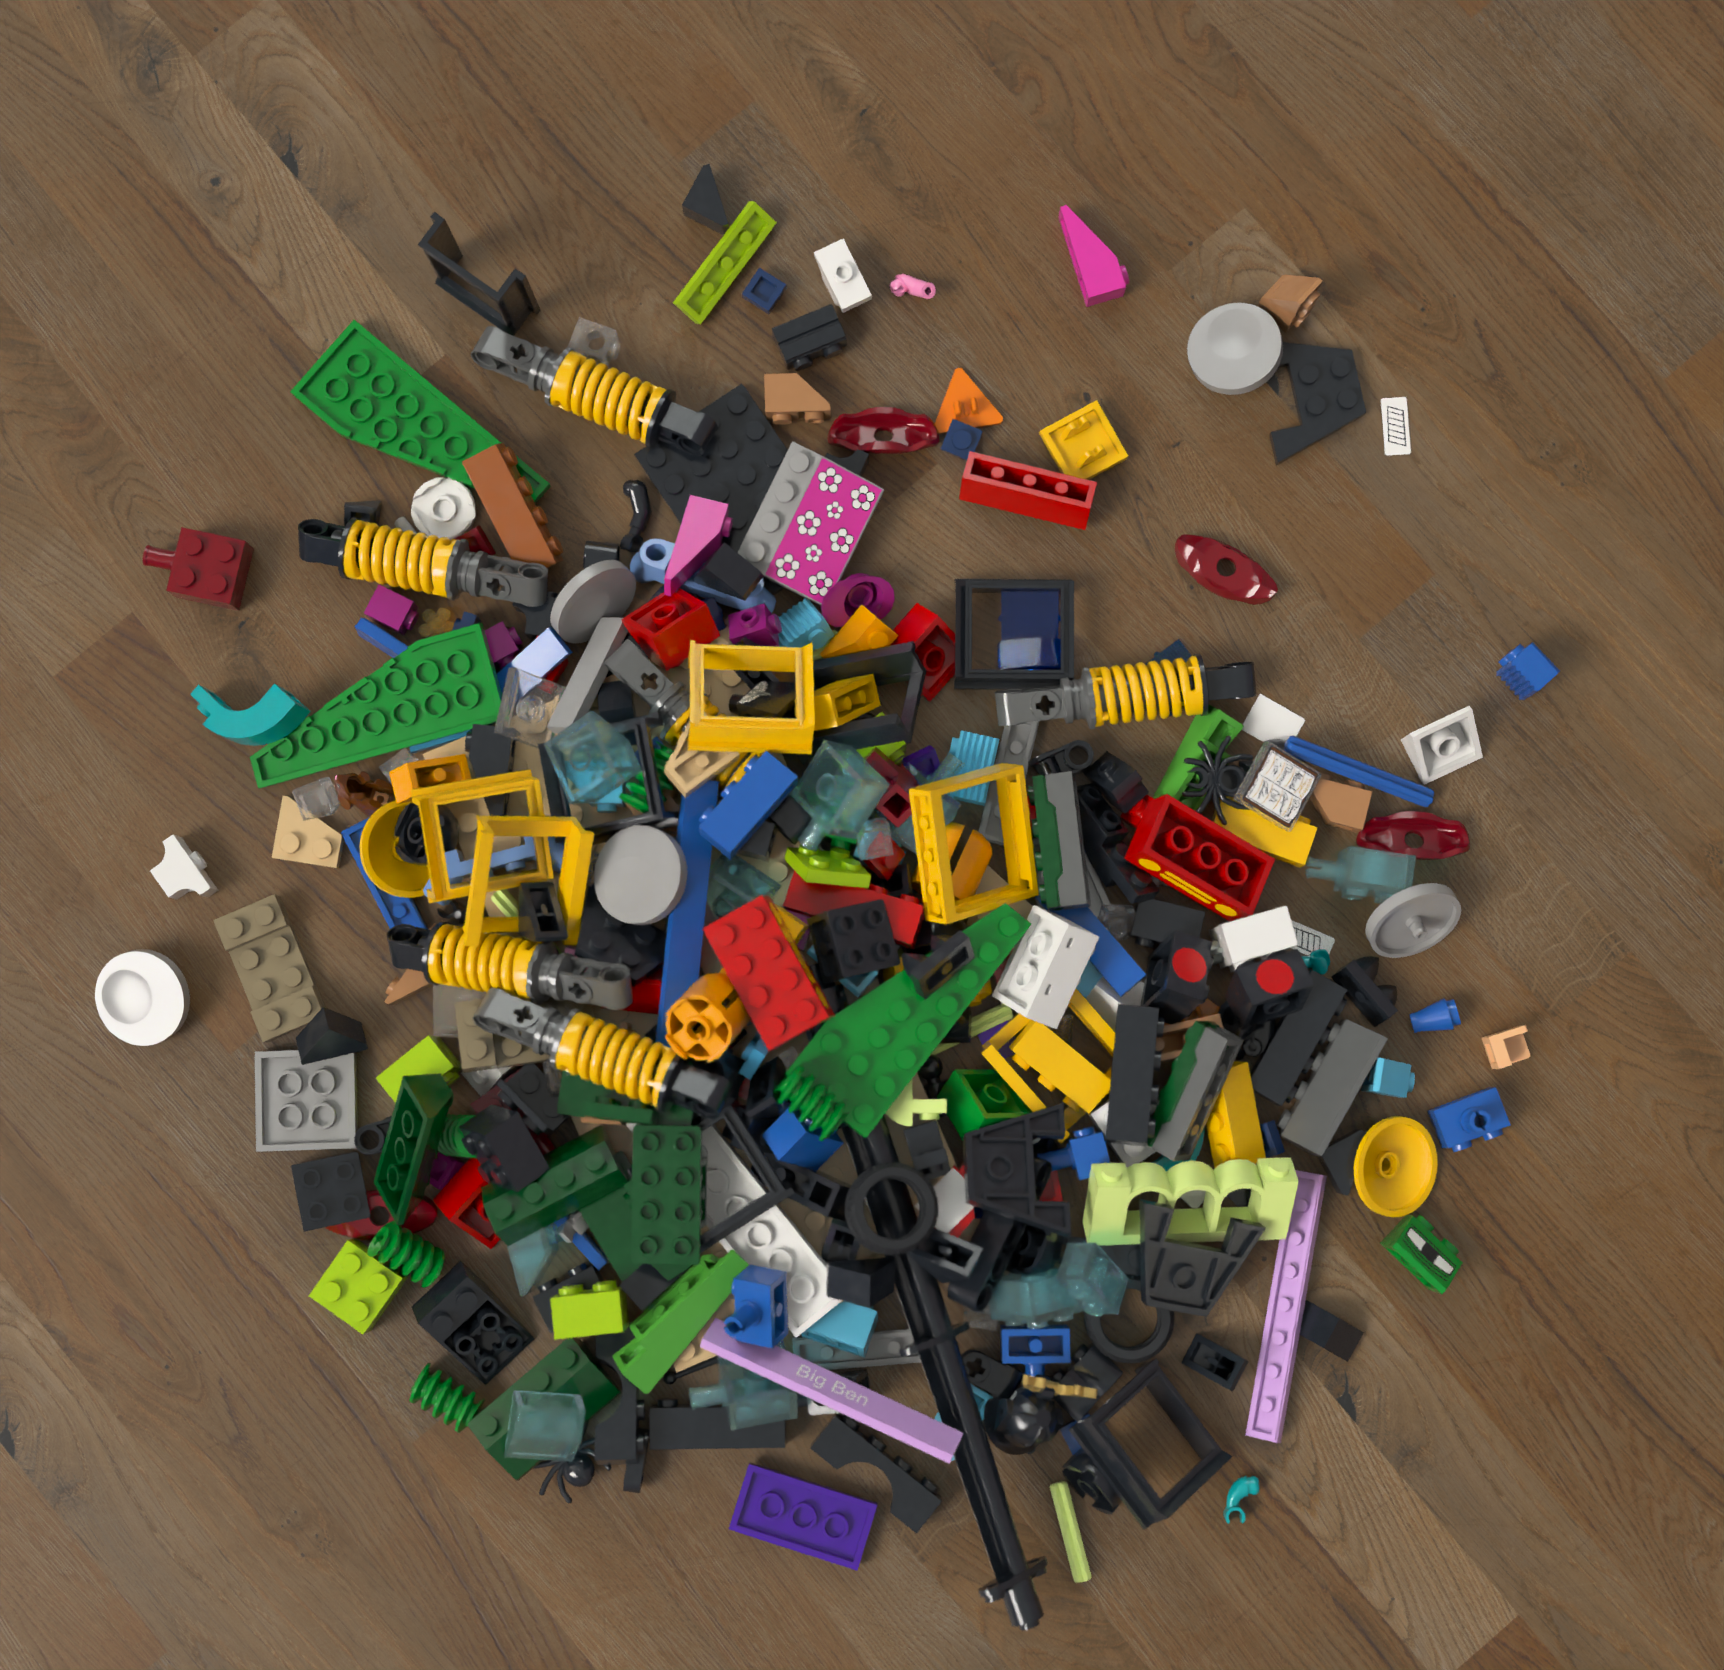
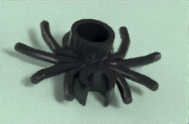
M1226 736L1221 743L1215 757V762H1213L1207 746L1202 741H1198L1197 744L1202 749L1208 764L1199 759H1184L1185 764L1201 766L1187 771V773L1194 772L1198 774L1199 783H1188L1186 786L1193 790L1203 789L1201 791H1183L1182 795L1192 798L1202 797L1206 794L1200 807L1195 810L1200 814L1205 810L1213 795L1216 813L1222 825H1226L1227 821L1222 813L1219 797L1223 803L1241 810L1251 809L1250 804H1241L1226 798V796L1236 797L1243 794L1249 786L1247 773L1239 766L1227 764L1237 760H1253L1254 758L1251 754H1237L1227 757L1221 762L1224 750L1231 741L1230 736Z
M589 1421L581 1427L576 1440V1434L574 1433L554 1450L555 1452L547 1456L554 1459L542 1461L534 1467L538 1469L554 1465L542 1483L539 1491L540 1495L545 1494L549 1482L557 1471L556 1477L559 1490L567 1503H571L572 1498L565 1490L563 1475L566 1481L575 1487L586 1486L592 1481L595 1467L587 1454L595 1458V1450L584 1448L594 1444L595 1437L581 1443ZM603 1465L606 1470H611V1465Z

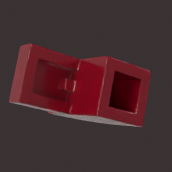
M875 747L853 768L852 774L876 795L874 806L894 825L899 827L912 815L909 788L917 787L919 784L902 764L898 767L881 750Z

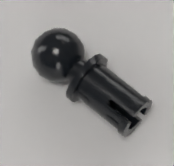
M933 1054L928 1057L918 1070L919 1075L928 1082L923 1088L927 1091L929 1099H937L938 1094L947 1082V1079L940 1080L943 1063L939 1057ZM939 1113V1117L946 1116V1113Z

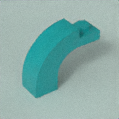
M199 684L190 694L200 703L197 709L208 717L203 723L206 728L233 742L249 746L265 745L284 738L295 730L311 712L290 691L276 684H273L257 704L241 711H234L215 692Z

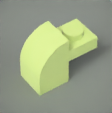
M911 1079L887 1110L886 1114L898 1124L913 1127V1113H919V1120H939V1113H947V1099H913Z

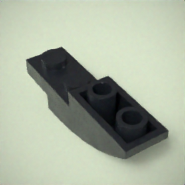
M1093 783L1077 786L1085 853L1105 887L1118 885L1131 904L1154 899L1160 889L1152 881L1150 874L1124 859L1129 847L1123 840L1129 831L1122 823L1120 817L1112 810L1103 798L1102 793Z

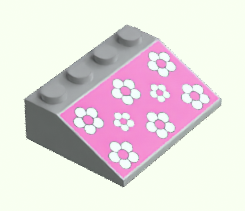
M792 441L738 554L760 570L764 578L821 605L823 597L829 588L841 580L885 490L826 457Z

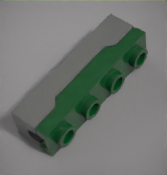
M1072 771L1046 774L1045 776H1032L1033 785L1028 786V797L1030 805H1035L1037 818L1032 819V831L1034 838H1039L1040 851L1035 852L1037 870L1043 871L1044 884L1039 885L1041 903L1047 904V909L1050 911L1091 907L1076 775Z
M1195 1021L1187 1030L1185 1045L1181 1054L1176 1057L1172 1064V1074L1167 1085L1161 1089L1158 1095L1159 1103L1154 1114L1150 1117L1156 1119L1154 1139L1147 1138V1145L1172 1161L1190 1160L1243 1042V1039L1212 1021Z

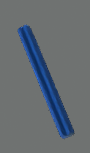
M1290 736L1284 744L1285 754L1422 807H1428L1434 800V791L1428 787L1299 737Z

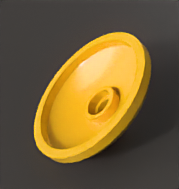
M396 800L378 808L366 822L360 839L361 862L370 880L382 891L403 898L420 897L424 895L423 889L430 878L428 866H419L403 861L397 854L395 846L399 843V837L394 836L395 826L399 815L410 802L397 804Z
M1393 1116L1377 1122L1361 1140L1355 1156L1354 1179L1360 1198L1373 1212L1387 1217H1402L1419 1208L1429 1196L1436 1179L1438 1164L1436 1147L1427 1129L1411 1118Z

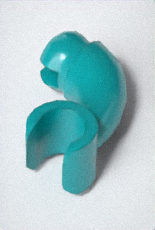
M1325 949L1315 950L1311 952L1310 956H1302L1307 969L1312 968V970L1321 975L1328 971L1330 957Z
M1243 1476L1238 1478L1230 1487L1226 1507L1223 1511L1224 1519L1228 1524H1230L1229 1514L1235 1510L1240 1512V1522L1242 1524L1245 1522L1246 1516L1239 1506V1502L1248 1494L1256 1495L1259 1493L1260 1488L1257 1477Z

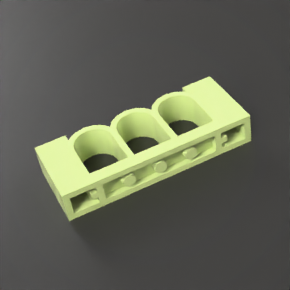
M1291 1157L1258 1158L1257 1165L1249 1160L1236 1159L1226 1161L1218 1165L1214 1170L1209 1165L1200 1161H1186L1171 1167L1167 1172L1162 1166L1150 1162L1136 1163L1127 1168L1125 1163L1091 1164L1083 1215V1226L1088 1246L1140 1244V1210L1127 1211L1130 1201L1136 1195L1148 1191L1159 1192L1158 1203L1168 1204L1173 1208L1177 1199L1182 1194L1192 1190L1206 1191L1202 1208L1174 1209L1166 1235L1168 1239L1183 1242L1224 1241L1231 1217L1261 1223L1265 1226L1266 1229L1258 1240L1286 1239L1299 1183ZM1242 1188L1252 1189L1248 1207H1221L1224 1197L1230 1192Z

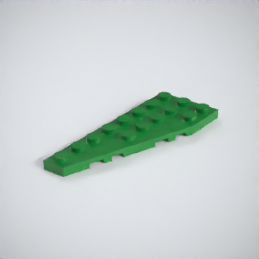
M353 320L290 391L295 398L340 436L443 477L456 480L474 489L475 487L462 461L495 444L501 443L356 320ZM517 457L518 464L515 466L521 477L525 476L533 489L531 497L536 504L551 485Z
M483 623L414 642L401 654L388 660L382 667L339 694L313 715L306 717L290 734L280 740L267 744L250 756V761L258 789L472 730L473 724L490 725L508 720L509 717Z
M1004 903L962 931L970 939L975 958L926 1000L916 993L913 981L906 974L905 970H902L835 1014L836 1016L825 1021L784 1074L787 1076L796 1066L803 1065L804 1072L801 1078L813 1074L815 1079L812 1087L823 1083L825 1089L822 1096L833 1092L835 1094L833 1105L843 1101L846 1104L843 1115L849 1112L844 1122L862 1137L866 1138L1028 930L1031 923ZM931 951L925 956L929 957L933 952Z

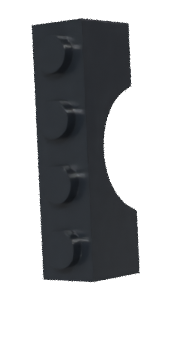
M630 1327L624 1332L596 1335V1358L598 1362L610 1367L620 1376L623 1388L622 1399L615 1413L606 1421L595 1425V1461L598 1465L639 1464V1455L645 1454V1434H639V1420H645V1400H639V1388L621 1373L612 1357L635 1339Z
M835 1413L811 1443L810 1449L836 1470L853 1462H865L879 1468L887 1476L892 1486L893 1497L890 1513L917 1534L942 1502L941 1496L938 1494L940 1488L924 1476L920 1480L911 1473L914 1467L898 1455L894 1459L884 1451L887 1448L886 1444L875 1435L871 1434L868 1438L858 1430L861 1425L855 1419L847 1415L841 1417L838 1413Z

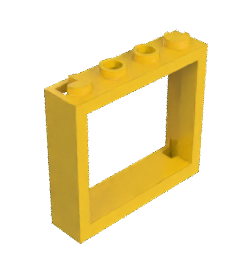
M1000 763L909 788L925 921L949 924L997 909L1004 903L1009 905L1039 895L1023 765ZM996 780L1009 885L955 901L941 795Z

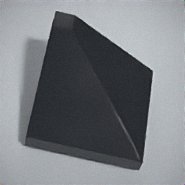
M382 501L346 502L344 507V526L353 517L360 518L364 522L376 523L379 526Z

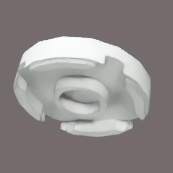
M438 477L425 482L415 492L411 517L416 528L420 532L425 533L427 537L437 535L438 538L448 537L452 540L472 528L476 519V502L471 491L463 483L445 477Z

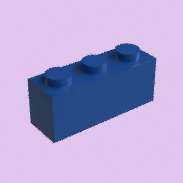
M767 750L761 757L755 755L745 766L744 771L746 774L737 783L733 780L721 794L724 799L717 807L714 808L711 805L699 818L701 823L699 826L700 835L730 860L798 784V776Z

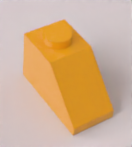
M861 604L820 655L826 659L887 647L899 635Z
M466 754L409 762L389 772L397 804L412 802L411 789L471 779Z

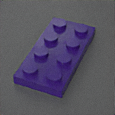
M749 1462L729 1530L857 1571L878 1503Z

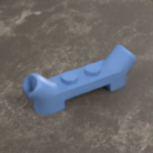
M657 538L644 542L640 551L633 556L630 564V571L635 579L640 583L657 581L664 584L665 574L675 543ZM702 566L680 587L686 592L704 598L714 597L716 602L741 611L765 603L772 614L776 604V597L764 587L763 578L745 601L695 583L693 578Z
M523 836L524 845L492 853L489 877L494 876L493 871L506 868V872H513L526 868L525 862L536 860L533 836ZM548 837L552 868L560 874L565 843H556L555 837ZM457 849L445 852L449 884L462 883L463 879L470 878L474 858L464 861L462 852ZM430 878L423 889L424 896L426 897V889L432 888ZM452 899L439 901L437 903L442 906H445L450 904Z

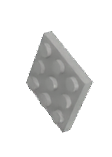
M299 1050L255 1052L256 1152L356 1148L354 1137L358 1131L357 1052L305 1065L301 1063Z

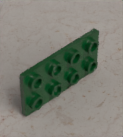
M565 1070L562 1072L557 1106L558 1114L642 1125L692 1126L694 1112L673 1104L666 1113H662L652 1105V1102L645 1104L641 1102L640 1098L632 1099L627 1094L617 1093L615 1089L605 1088L603 1084H594L591 1080L581 1079L579 1075H571Z
M634 1125L632 1263L697 1265L700 1263L701 1229L706 1226L707 1157H702V1127L691 1125Z
M619 1151L616 1155L629 1182L578 1210L623 1282L642 1263H632L631 1261L632 1177L627 1170L632 1165L625 1153ZM651 1264L668 1281L692 1266Z

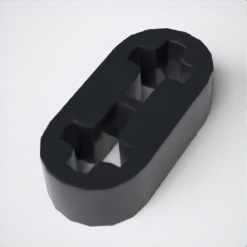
M639 1428V1434H645V1454L639 1455V1464H626L623 1491L641 1492L650 1429Z

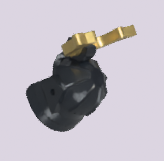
M1037 1374L1035 1377L1023 1375V1386L1018 1388L1010 1399L991 1398L986 1402L984 1410L986 1432L992 1443L1001 1451L1011 1455L1028 1453L1040 1443L1051 1441L1064 1425L1062 1409L1055 1408V1401L1051 1400L1053 1396L1064 1395L1096 1399L1098 1389L1079 1385H1060L1058 1382L1050 1381L1049 1376Z

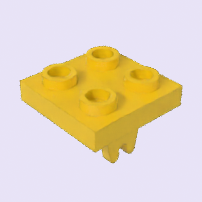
M1097 400L1039 432L1062 474L1089 480L1128 459V454Z

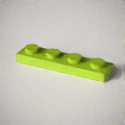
M749 201L673 304L694 323L701 325L777 222L756 202Z

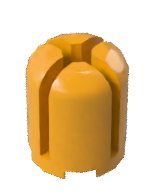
M945 822L949 860H951L965 828V825L957 822ZM974 829L951 875L955 901L975 895L992 857L991 844L983 834ZM917 864L911 877L912 888L922 895L919 866Z
M710 973L700 977L666 1013L668 1033L665 1037L671 1048L682 1058L687 1059L691 1057L710 1062L720 1057L749 1023L750 1016L738 994L726 1007L721 1004L735 989L728 975ZM697 1022H701L702 1025L693 1032L692 1027Z

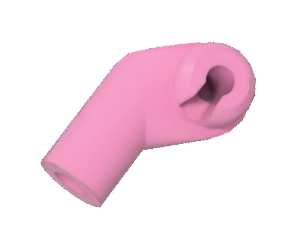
M906 274L895 276L896 279L890 283L891 291L899 297L907 292L910 295L931 299L936 292V288L932 283Z

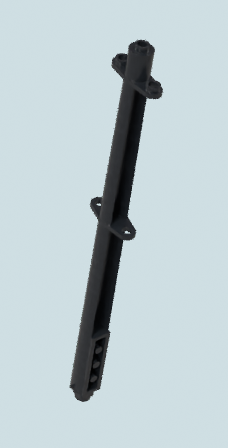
M818 963L809 966L833 1012L837 1014L849 1006L843 984L836 985L833 982L824 985ZM824 1022L806 1032L809 1042ZM883 1115L866 1138L862 1137L844 1121L838 1127V1129L842 1128L858 1176L876 1165L890 1162L900 1163L885 1115ZM885 1179L877 1182L869 1189L865 1199L877 1234L889 1239L900 1238L908 1234L916 1225L918 1218L907 1184L896 1179ZM907 1252L885 1255V1257H894L895 1259L894 1284L914 1342L899 1349L900 1355L904 1357L915 1353L919 1354L942 1423L963 1433L953 1456L996 1577L978 1589L979 1595L985 1599L986 1603L995 1602L1003 1598L1012 1626H1019L1021 1631L1034 1628L1040 1624L1039 1619L1044 1616V1612L1032 1578L1047 1572L1046 1566L1048 1561L1046 1556L1033 1558L1028 1561L1025 1558L956 1339L957 1335L970 1329L969 1323L965 1321L955 1325L951 1324L938 1280L911 1258Z

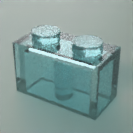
M1067 1243L1056 1277L1065 1287L1068 1294L1080 1303L1086 1313L1097 1317L1103 1316V1314H1118L1129 1280L1097 1243Z

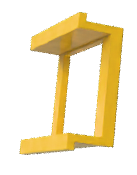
M690 640L688 669H690L688 750L764 753L767 750L769 753L812 754L815 726L812 642L803 647L695 644L694 640ZM704 669L795 672L796 719L704 716Z
M531 769L411 789L412 802L419 806L432 887L426 889L429 903L469 896L471 881L449 884L437 805L526 790L529 815L545 816L540 782L538 778L532 776ZM533 836L537 869L489 877L486 893L519 887L520 883L545 882L548 879L554 878L548 837Z
M477 816L478 831L465 925H463L465 946H479L481 932H518L519 917H483L494 836L565 837L557 898L568 934L567 940H563L562 943L564 945H576L594 833L592 831H585L576 817Z
M1075 988L1068 1007L1113 1057L1115 1032ZM1018 1013L982 1045L984 1050L981 1054L1029 1109L1035 1112L1047 1107L998 1052L1003 1045L1030 1022L1031 1019ZM1112 1067L1104 1073L1110 1080ZM1069 1106L1064 1109L1065 1136L1063 1139H1057L1060 1144L1070 1136L1067 1130L1087 1113L1085 1110L1081 1109L1077 1113Z

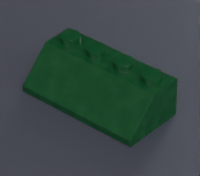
M441 1073L408 1075L402 1078L373 1181L396 1225H403L422 1201L426 1186L430 1183L433 1161L438 1156V1144L441 1134L445 1131V1120L454 1099L453 1091L448 1087Z
M602 1125L544 1154L543 1157L550 1170L519 1192L500 1188L492 1183L481 1188L483 1206L494 1232L507 1246L629 1182Z
M575 1337L567 1338L468 1422L467 1425L484 1449L516 1481H519L621 1394V1391L583 1341Z

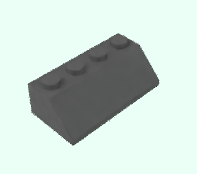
M1347 1019L1341 1020L1339 1024L1334 1022L1326 1039L1329 1043L1324 1052L1318 1051L1314 1056V1062L1310 1067L1313 1071L1307 1082L1301 1080L1298 1084L1299 1088L1293 1097L1297 1100L1290 1111L1287 1109L1283 1111L1276 1124L1280 1128V1137L1310 1155L1322 1156L1388 1038Z

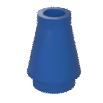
M1443 998L1415 1013L1409 1014L1414 1033L1454 1030L1453 1026L1461 1025L1454 999L1446 1001Z

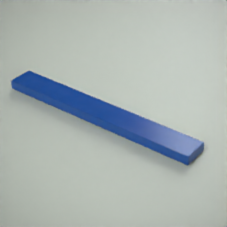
M709 780L686 798L681 793L676 841L680 845L686 859L687 881L680 901L669 913L656 1032V1042H660L669 1048L671 1046L665 1037L668 1033L666 1013L690 986L699 979L712 844L699 833V826L701 825L699 818L711 805L716 808L719 781Z

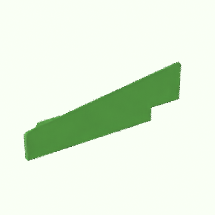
M1208 705L1207 716L1196 715L1153 798L1156 799L1168 794L1191 809L1197 810L1205 799L1206 794L1202 797L1191 798L1184 797L1182 793L1183 791H1201L1203 789L1193 790L1186 786L1188 783H1199L1198 774L1194 772L1187 773V771L1201 766L1185 764L1184 759H1199L1208 764L1202 749L1197 744L1198 741H1202L1207 746L1213 762H1215V757L1225 737H1231L1229 745L1243 729L1244 725L1221 710ZM1224 752L1221 758V762L1225 758L1230 757V755Z
M729 1250V1253L722 1258H717L713 1254L703 1255L700 1258L699 1264L692 1265L629 1325L635 1339L612 1356L621 1373L643 1393H649L730 1295L734 1278L748 1267L749 1264L735 1250Z

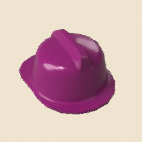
M863 573L850 575L830 587L824 595L821 604L822 616L828 624L834 627H843L862 604L881 620L887 616L893 607L895 600L894 590L890 583L881 577Z

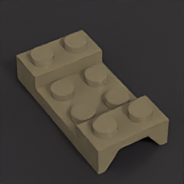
M273 894L213 920L225 951H229L253 1010L251 1015L262 1042H272L285 1033L307 1025L325 1007L280 896Z
M550 996L547 1002L537 1005L545 1009H557L560 1011V1014L565 1016L577 1008L594 1018L592 1004L577 1003L567 999L560 1001ZM483 999L454 1002L461 1064L464 1073L550 1061V1055L545 1053L539 1055L534 1053L529 1046L519 1044L498 1034L486 1032L478 1027L473 1021V1016Z

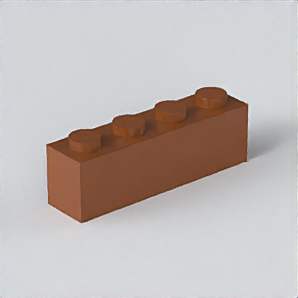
M504 443L495 444L462 461L512 560L539 563L546 568L563 561L561 556L563 553L562 545L555 535L551 536L546 526L548 523L547 516L540 506L536 507L531 497V494H533L531 484L525 476L521 477L515 466L518 464L517 457L509 446L506 447Z

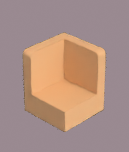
M1526 1025L1482 1037L1492 1069H1501L1530 1057V1052L1523 1033L1528 1032Z

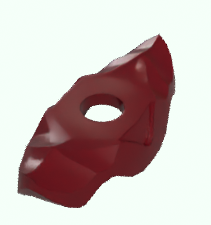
M874 407L855 414H841L830 427L827 438L830 445L851 451L859 449L868 454L909 453L936 446L940 441L937 427L927 415L911 414L893 407ZM885 430L889 431L893 438L891 441H876L874 436L877 432Z
M1184 534L1177 538L1175 554L1178 563L1201 586L1212 593L1226 599L1241 601L1251 605L1265 603L1277 594L1278 587L1270 575L1256 561L1237 548L1209 537ZM1222 559L1231 560L1235 565L1234 574L1227 577L1222 576L1217 571V563Z
M1404 811L1389 816L1374 817L1365 823L1363 830L1358 833L1356 838V844L1360 848L1387 857L1406 860L1445 859L1461 855L1470 849L1469 834L1460 821L1447 820L1432 813L1420 811ZM1410 833L1417 834L1422 838L1423 845L1419 848H1411L1405 843V836Z
M378 1190L366 1191L370 1211L369 1218L325 1228L333 1233L349 1238L372 1241L384 1225H376L371 1219V1212L376 1206H383L387 1210L388 1208ZM424 1195L420 1204L401 1227L410 1229L413 1234L433 1225L437 1217L435 1203ZM389 1212V1215H390L389 1221H388L387 1223L394 1221V1219H393L392 1215L390 1214V1212Z

